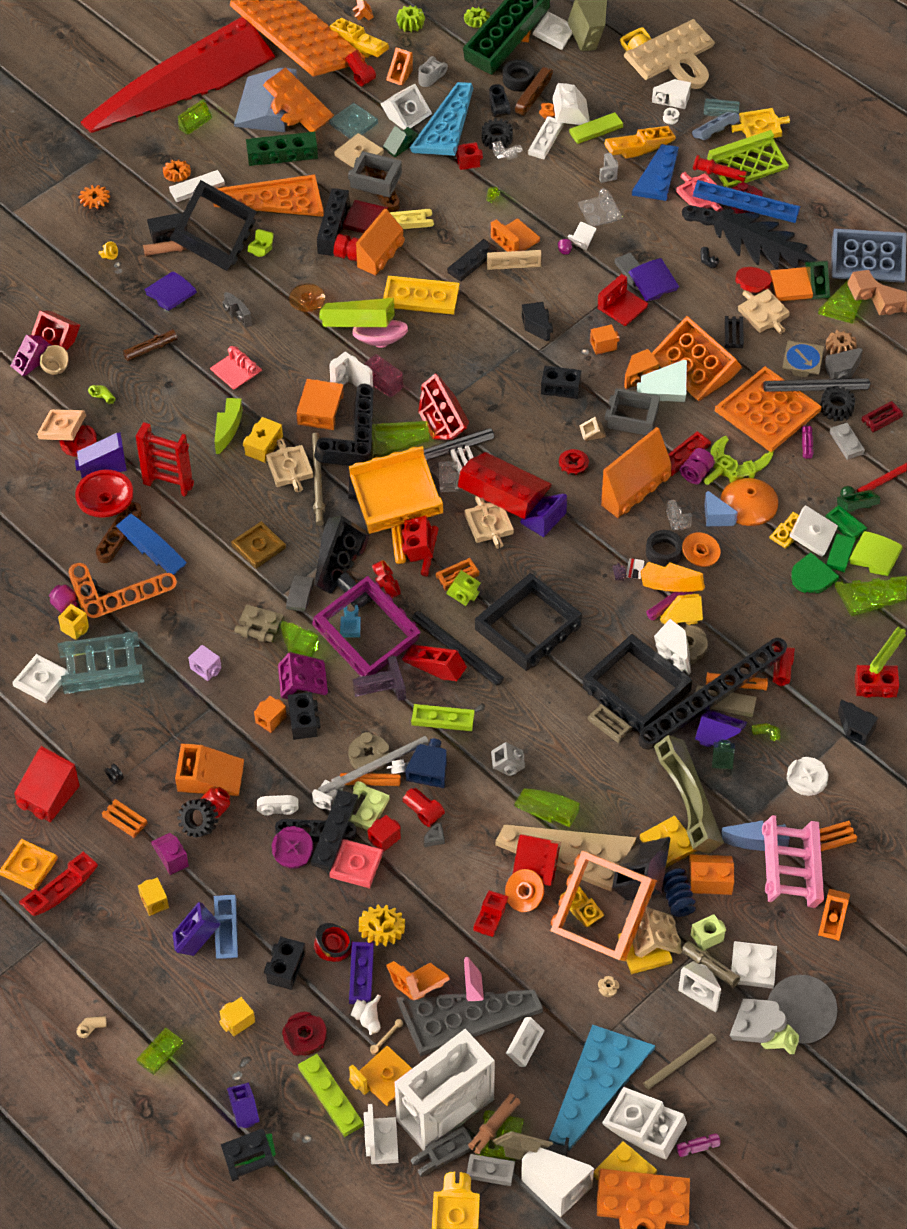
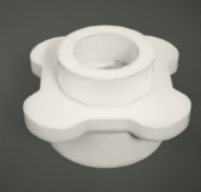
M404 759L391 761L392 765L387 766V769L391 768L392 774L405 772L409 762L404 763Z

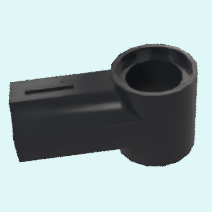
M351 572L343 573L337 580V585L344 593L359 583ZM364 592L351 602V605L354 608L355 605H358L360 609L373 601V599Z

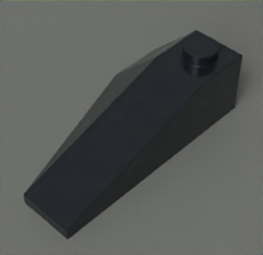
M343 516L328 518L322 534L314 585L331 594L338 586L337 580L340 576L347 572L349 568H352L357 557L363 554L371 534Z

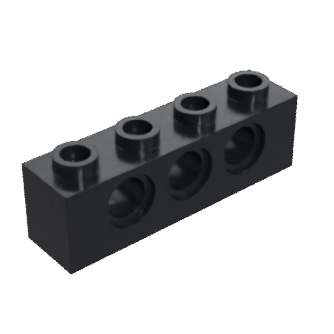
M331 189L317 236L318 254L334 256L335 241L337 236L342 234L343 223L350 207L349 190Z

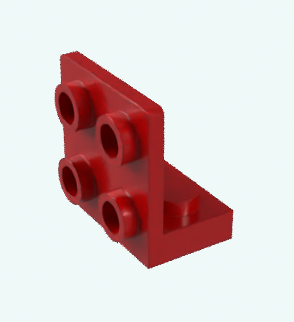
M623 274L618 276L598 294V309L623 326H627L648 307L647 302L627 290V277Z
M524 834L519 835L513 873L522 869L532 870L541 877L544 885H553L561 842Z

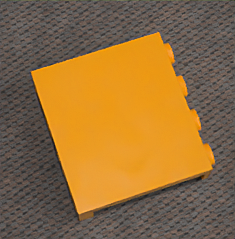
M423 446L412 447L403 452H394L385 457H376L370 461L358 462L349 466L350 478L369 534L403 525L404 520L427 516L428 518L443 513V502L441 497L438 496L424 456Z

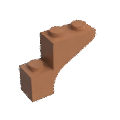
M869 270L852 272L847 284L855 300L872 298L879 315L907 312L906 291L880 284L873 278Z

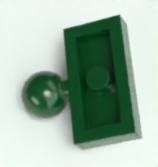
M844 486L840 491V496L837 497V504L845 511L853 512L856 509L871 508L874 505L880 504V496L871 490L856 493L852 486Z

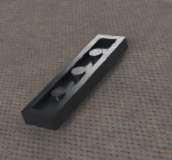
M338 789L311 860L312 866L331 871L357 804L358 795Z

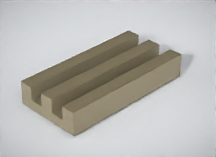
M603 704L588 716V721L617 743L621 741V738H625L627 733L632 731V727ZM599 712H602V713H603L604 715H606L608 718H605V717H604L603 715H601ZM613 722H615L617 725L623 728V730L614 725Z

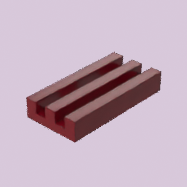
M890 401L862 416L861 421L863 423L866 422V426L868 428L871 427V431L874 433L902 418L903 412L893 401Z

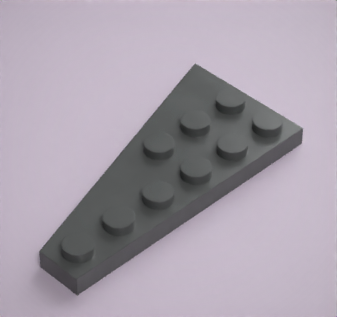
M535 990L508 991L504 994L485 992L484 1000L468 1001L466 994H447L428 998L424 996L414 1001L411 998L396 997L420 1057L438 1050L464 1029L473 1037L543 1012V1007Z

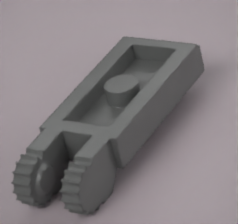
M462 1127L426 1147L424 1151L416 1154L411 1159L413 1165H418L429 1157L432 1162L418 1170L420 1177L426 1176L435 1169H439L472 1151L468 1146L472 1138L465 1127Z

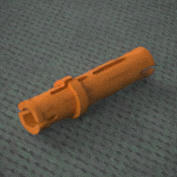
M707 672L706 685L721 674ZM754 677L749 682H755L756 684L746 683L740 687L767 691L768 678ZM725 681L727 685H734L733 682Z

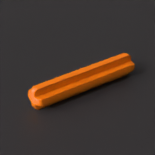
M340 773V776L342 777L348 773ZM367 773L345 785H355L359 781L371 786H400L401 776L400 774Z

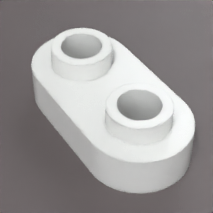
M291 795L264 796L257 800V811L266 816L282 813L290 815L298 810V798Z

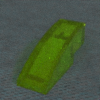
M523 789L514 804L515 807L549 823L554 820L567 827L572 825L580 809V803L574 800L535 789Z

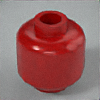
M211 787L202 796L206 801L212 802L210 806L215 805L216 809L213 811L214 813L218 812V816H215V818H219L230 806V795L221 787Z

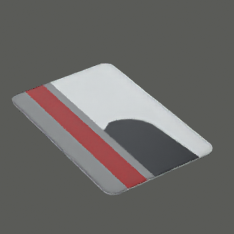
M630 558L626 577L641 579L640 571L643 569L644 560Z

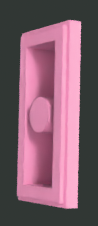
M465 957L464 969L467 1000L482 1001L484 1000L482 974L470 958Z

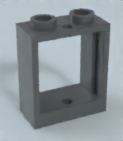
M362 151L355 160L354 168L349 171L350 187L390 197L402 175V161ZM364 166L387 171L388 174L385 180L361 175Z
M616 388L614 395H611L609 399V406L611 408L607 409L605 414V420L608 421L607 428L647 435L654 429L659 410L660 396ZM618 405L649 410L646 421L616 416Z

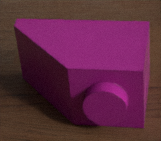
M168 833L151 841L153 848L170 875L189 866L187 853L178 838L173 834Z

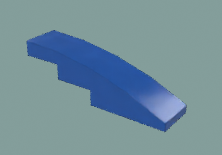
M128 515L116 525L142 554L146 553L156 565L160 564L167 573L175 575L187 564L167 542L134 515Z

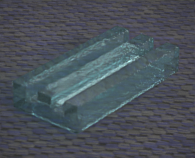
M705 98L703 115L721 116L727 112L738 114L740 102Z

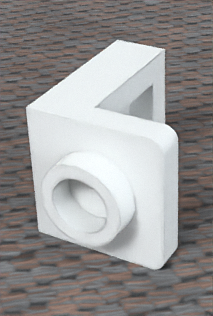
M324 780L321 786L329 783V781ZM314 789L312 792L313 803L321 809L331 810L338 790L334 789L324 794Z

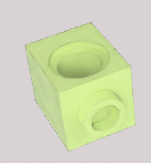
M715 914L692 924L691 936L699 949L706 950L724 941L726 928L724 923L718 920ZM707 930H710V931H713L714 933H711V934H710V933H707L706 931H707Z

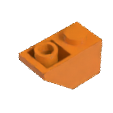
M649 349L631 356L625 374L624 387L626 389L641 383V376L659 369V363Z

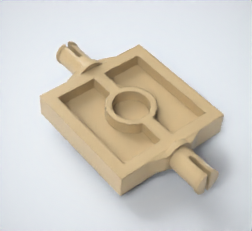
M769 289L758 295H753L751 292L744 290L742 295L746 297L747 301L738 306V311L759 333L770 328H775L779 334L784 333L786 329L780 323L789 317V310Z
M279 439L276 442L279 450L266 454V460L277 487L293 484L295 492H298V489L301 492L303 488L300 481L314 478L302 445L286 447L284 439H281V442Z
M476 496L475 500L478 505L465 510V517L476 543L493 540L496 548L503 547L501 537L513 535L514 533L506 511L492 503H485L484 499Z

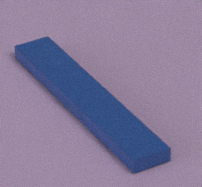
M697 180L692 196L796 223L801 207Z

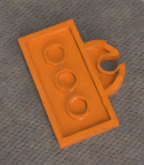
M286 67L268 79L263 85L275 97L270 109H273L275 115L281 109L286 111L280 120L288 123V126L300 122L309 132H316L334 117V114Z
M600 1169L598 1171L597 1216L619 1218L620 1229H637V1226L640 1225L645 1226L647 1229H665L666 1224L684 1226L689 1224L690 1178Z

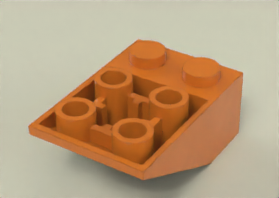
M181 744L175 777L177 792L205 794L211 787H221L229 795L239 796L244 759L203 745Z

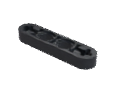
M281 819L275 824V833L277 834L282 831L283 827H309L311 831L308 834L313 842H319L322 834L320 831L324 828L327 820ZM349 822L347 829L350 832L344 836V839L354 841L357 835L356 826Z

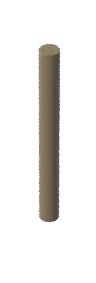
M711 1033L645 1081L643 1083L644 1087L650 1090L717 1040L714 1034Z

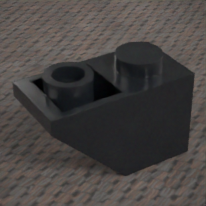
M543 302L522 304L521 317L525 331L545 341H550V333H553L552 322H548V308L545 309Z
M841 700L838 716L846 737L865 746L876 729L878 717L874 716L871 712L856 707L851 702Z

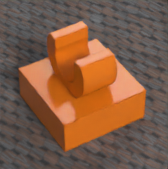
M356 0L358 6L353 8V11L356 13L354 16L358 20H361L363 17L368 21L374 18L371 6L365 0Z

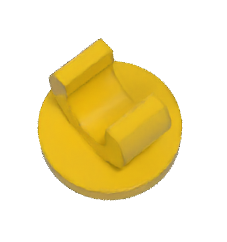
M111 241L102 246L104 251L98 252L103 259L113 260L118 255V247Z

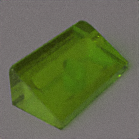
M204 99L178 116L179 129L185 134H190L212 119V114Z

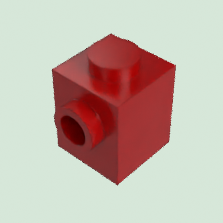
M385 815L381 819L375 820L368 829V840L376 848L382 849L385 852L401 839V826L395 819Z

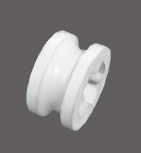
M667 108L664 111V122L675 124L678 121L679 111L674 108Z

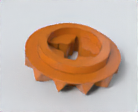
M180 159L178 161L172 160L171 163H166L165 167H163L164 177L172 182L183 181L191 174L190 165L186 161L181 162Z

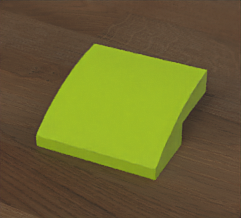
M864 531L849 558L850 564L869 567L870 573L888 576L903 547L889 538Z

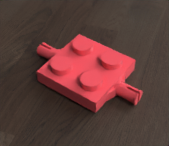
M686 172L681 174L680 177L685 183L677 187V193L689 205L706 209L711 207L719 212L723 210L718 203L692 197L697 180L717 185L707 174L704 173L693 178Z

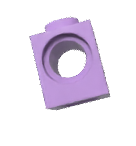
M203 645L188 657L190 669L207 681L213 676L218 675L221 670L220 657Z

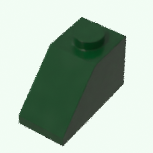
M828 261L805 262L813 292V298L811 299L830 298Z

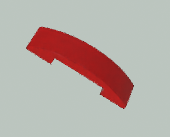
M83 851L68 863L67 870L40 891L34 889L21 899L19 904L33 916L52 909L76 891L95 871L98 864Z

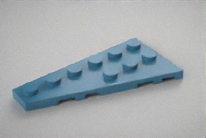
M457 82L410 146L412 153L456 155L474 89L472 83Z
M592 1025L549 1141L553 1142V1144L564 1146L566 1137H568L570 1151L587 1131L590 1124L599 1117L605 1106L609 1105L629 1081V1078L636 1069H639L647 1056L655 1050V1045Z

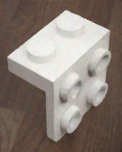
M344 352L330 363V382L343 384V386L347 382H351L356 387L366 383L373 388L371 368L359 362L355 356Z

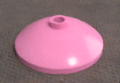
M392 320L388 327L353 328V336L356 339L378 348L386 347L398 341L408 332L407 324L397 320Z

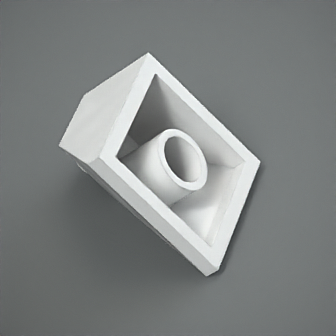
M416 84L407 87L381 103L388 118L403 130L407 127L412 128L432 114Z
M694 961L684 966L681 970L678 991L716 1012L719 1006L721 988L714 974L707 966Z

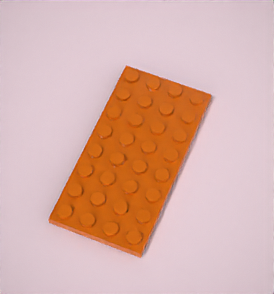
M298 0L230 1V6L313 77L350 67L345 57L357 49L339 36L336 31H332L328 24L323 22ZM360 53L365 61L366 57L362 53Z

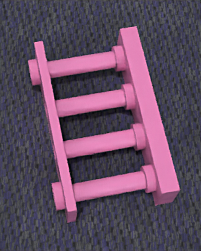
M772 815L762 827V834L765 837L767 875L765 892L768 894V902H773L782 893L804 896L807 899V907L816 908L824 901L819 822L811 821L802 830L777 826L776 816ZM777 835L801 838L804 849L779 846ZM778 854L802 857L805 861V869L779 865ZM779 874L804 877L806 879V888L780 885Z

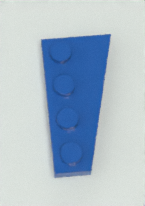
M661 144L633 188L632 196L667 201L679 147Z

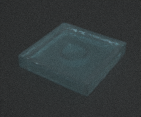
M352 103L331 118L329 124L351 139L356 134L363 135L376 126L378 119L357 104Z

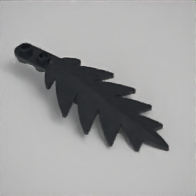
M688 205L682 209V216L686 221H697L706 226L714 225L718 238H721L723 230L729 245L737 256H740L741 244H744L756 265L760 263V248H762L766 258L775 269L779 268L780 254L794 268H798V260L802 262L817 261L816 258L804 251L807 249L806 244L788 241L795 236L794 232L772 231L779 226L778 222H754L760 218L759 214H733V209L719 212L693 205Z

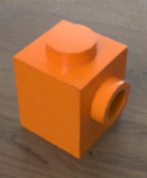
M612 324L591 329L590 343L596 355L617 350V342L620 341L618 332L614 331Z
M269 696L265 701H261L254 711L255 723L272 733L287 717L285 704L280 699H275L272 696Z

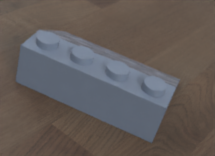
M277 68L247 77L234 127L285 132L287 123L280 119L286 111L281 109L275 115L273 109H270L275 97L263 86L268 79L284 68ZM288 69L297 78V69Z
M834 229L831 249L832 278L850 279L852 272L869 270L876 281L905 283L906 233Z

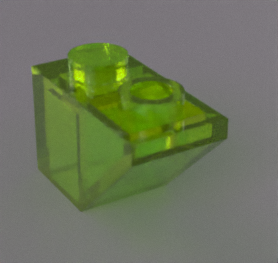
M281 622L282 637L288 653L292 652L312 657L319 647L318 635L313 631L304 630L294 623Z

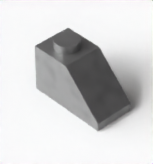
M862 348L826 356L825 370L829 378L851 379L861 362Z

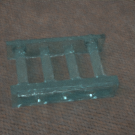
M137 632L57 643L60 658L66 657L68 675L61 676L64 694L144 682L142 664L136 665L134 647L140 646ZM126 648L128 666L116 668L114 650ZM106 651L108 669L96 671L94 653ZM86 654L88 672L76 674L74 656Z

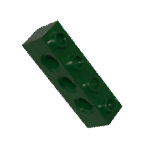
M315 132L246 139L249 166L318 159Z

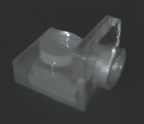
M439 462L440 492L459 491V487H457L458 462Z
M676 499L669 500L666 513L672 530L690 528L692 514H682V509L677 506Z

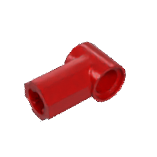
M358 50L345 57V60L354 72V80L359 86L362 87L376 78L375 70L366 64Z
M774 646L775 652H781L780 648ZM787 647L783 657L774 664L773 682L777 685L784 686L790 684L795 648Z
M416 787L409 789L403 797V802L417 813L419 820L427 827L433 825L445 814L444 808L438 801H431Z

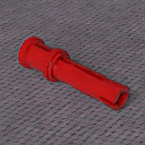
M700 155L696 156L693 164L694 171L701 170L707 172L708 175L714 173L742 182L746 179V177L742 176H747V171L717 164L713 159L700 158Z

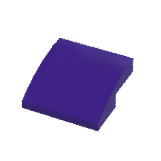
M662 258L639 265L628 272L646 301L659 299L663 294L674 292L679 288Z
M173 271L145 289L147 296L157 300L158 305L168 311L197 293L196 289L187 280Z

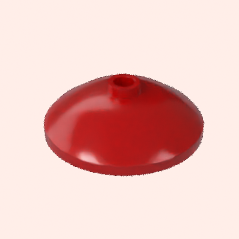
M98 470L86 475L78 483L75 498L79 508L86 514L100 518L111 517L121 513L130 505L133 499V486L131 481L118 471Z

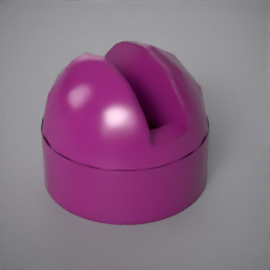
M562 239L558 242V250L561 254L567 255L571 252V240Z

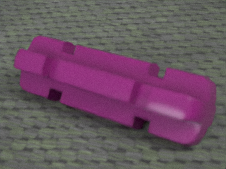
M803 426L802 448L805 459L813 458L814 454L813 428L811 426Z
M714 1133L709 1135L708 1138L703 1136L689 1140V1143H678L676 1148L678 1155L683 1157L689 1155V1152L694 1154L708 1150L709 1147H719L721 1141L719 1135Z

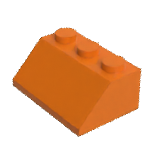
M385 208L356 242L357 268L373 275H377L380 270H383L386 262L394 256L395 251L403 245L405 240L403 228Z

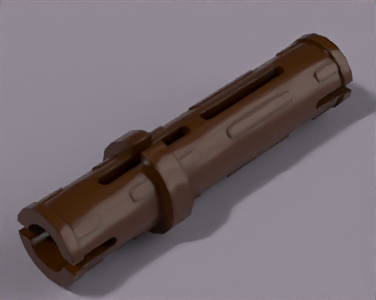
M173 329L161 335L156 334L147 341L123 350V355L126 361H129L154 349H161L164 345L178 340L177 335Z

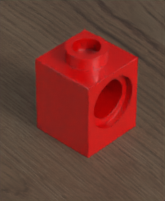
M477 142L458 145L456 159L459 169L480 167L483 153L482 149L478 148Z

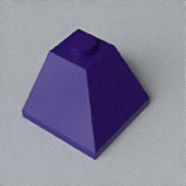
M708 710L701 717L695 740L700 741L701 745L707 747L715 746L740 733L747 726V722Z

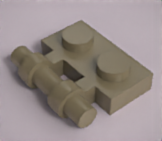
M246 605L239 620L240 625H243V627L236 625L235 633L241 634L245 638H257L260 642L265 643V641L273 643L275 635L269 633H278L284 616L280 613Z

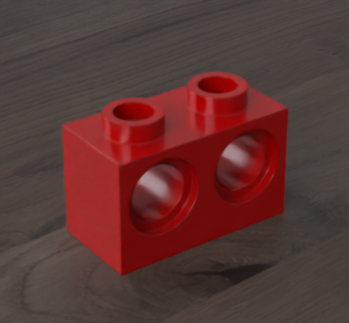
M427 516L404 520V529H402L404 538L402 550L404 555L408 556L410 562L433 557V532Z
M857 665L855 673L856 696L865 698L897 697L899 689L898 666H884L878 674L870 672V665Z

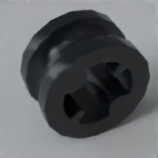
M113 763L111 768H105V773L113 784H116L118 779H124L121 770L116 764Z

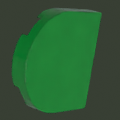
M810 552L794 565L791 579L794 587L800 592L818 594L834 584L839 579V575Z

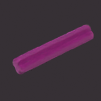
M695 591L673 592L647 610V617L651 621L657 619L666 611L677 596L693 594Z

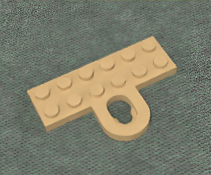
M692 19L626 51L624 57L645 80L669 69L678 80L691 82L692 89H699L707 82L709 73L696 55L712 48L715 42ZM680 63L688 64L692 68L695 78L689 76L680 66Z

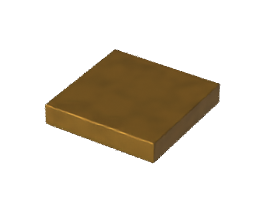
M262 521L231 541V545L255 569L286 549V544Z

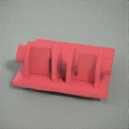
M230 346L228 349L229 356L210 368L233 390L262 371L255 362L250 360L236 346Z

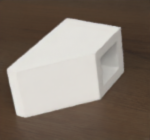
M674 79L654 87L652 103L685 109L690 97L691 82Z

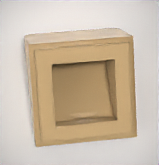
M596 417L579 425L585 441L606 437L602 423Z

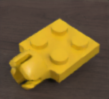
M455 1172L446 1173L443 1190L434 1192L432 1229H478L480 1194L471 1192V1177L469 1174L460 1172L458 1184L456 1183Z

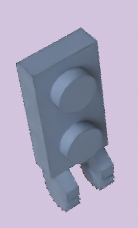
M732 112L724 113L693 130V137L700 138L701 140L708 139L712 133L724 130L728 124L734 125L739 122V114Z

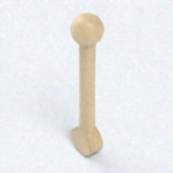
M397 1019L389 1032L376 1045L370 1047L371 1054H378L379 1048L397 1028L403 1026L401 1019Z

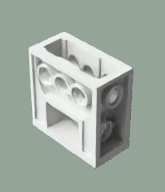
M464 1029L395 1081L397 1122L423 1151L429 1145L451 1134L494 1100L495 1060Z

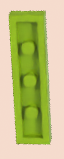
M318 1054L298 1064L299 1070L344 1137L363 1127V1121Z

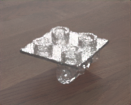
M605 188L599 191V197L578 202L590 226L595 227L623 219L612 195Z

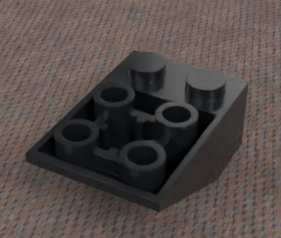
M670 837L635 844L619 864L657 880L652 895L661 894ZM615 871L612 889L625 900L635 899L641 882Z

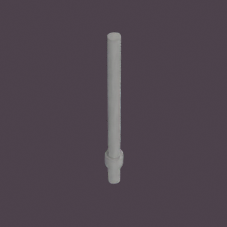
M424 736L342 777L337 776L331 779V782L319 787L318 791L326 794L334 789H341L345 787L346 783L416 750L419 744H428V739Z

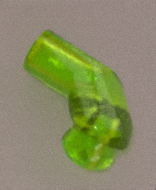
M498 187L488 188L486 195L488 202H493L496 196H499Z
M768 723L752 725L753 735L770 734V740L772 741L780 740L781 730L776 726Z

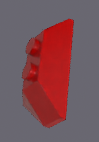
M434 374L421 386L422 393L418 412L433 440H453L467 429L469 420L454 393L438 374Z

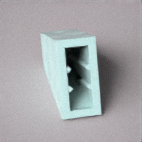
M687 360L676 362L641 376V383H637V392L660 396V401L685 402Z

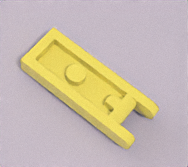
M431 209L390 212L403 229L432 227L434 225L432 219L426 220V217L432 215Z

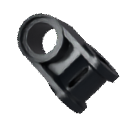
M500 84L490 86L489 104L492 116L496 117V115L505 113L510 115V103L504 87Z

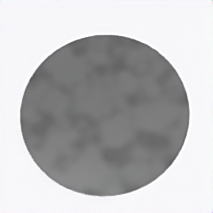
M809 975L787 977L773 988L768 998L769 1001L778 1003L787 1018V1024L799 1035L798 1043H811L823 1038L835 1024L837 1018L835 996L824 982Z

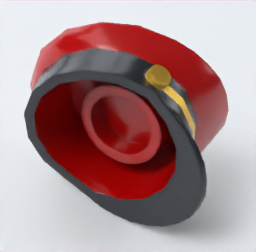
M324 923L317 928L314 949L320 958L326 961L338 962L346 959L351 954V935L343 926L334 923Z

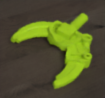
M724 436L717 440L711 448L710 454L715 460L713 466L715 470L704 478V483L709 485L721 474L724 477H728L730 482L746 476L755 478L756 472L769 464L773 452L769 451L755 462L750 460L743 462V465H738L737 460L731 458L730 455L724 454L725 445L729 441L728 437Z

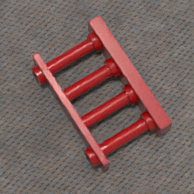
M143 422L135 436L143 484L151 486L152 482L156 479L180 485L181 495L185 497L194 485L188 451L189 443H187L186 434H182L179 441L175 442L155 436L152 433L151 424ZM154 443L175 449V453L156 448ZM156 456L176 461L177 465L158 460ZM157 467L178 473L179 477L160 472Z

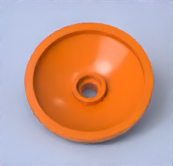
M742 478L733 481L724 488L721 494V500L738 512L736 523L741 525L756 526L764 524L774 517L778 509V496L775 490L769 484L758 479Z

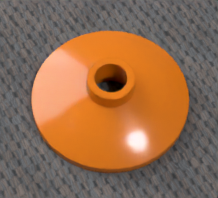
M701 532L692 533L683 542V554L694 565L708 567L715 564L720 557L719 544L708 534Z
M527 869L513 873L505 887V895L509 896L508 904L519 912H529L537 908L544 896V884L541 877L536 872ZM527 888L530 889V892H529L528 895L526 894Z

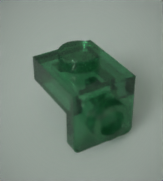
M729 740L714 742L712 768L733 769L735 743H731Z

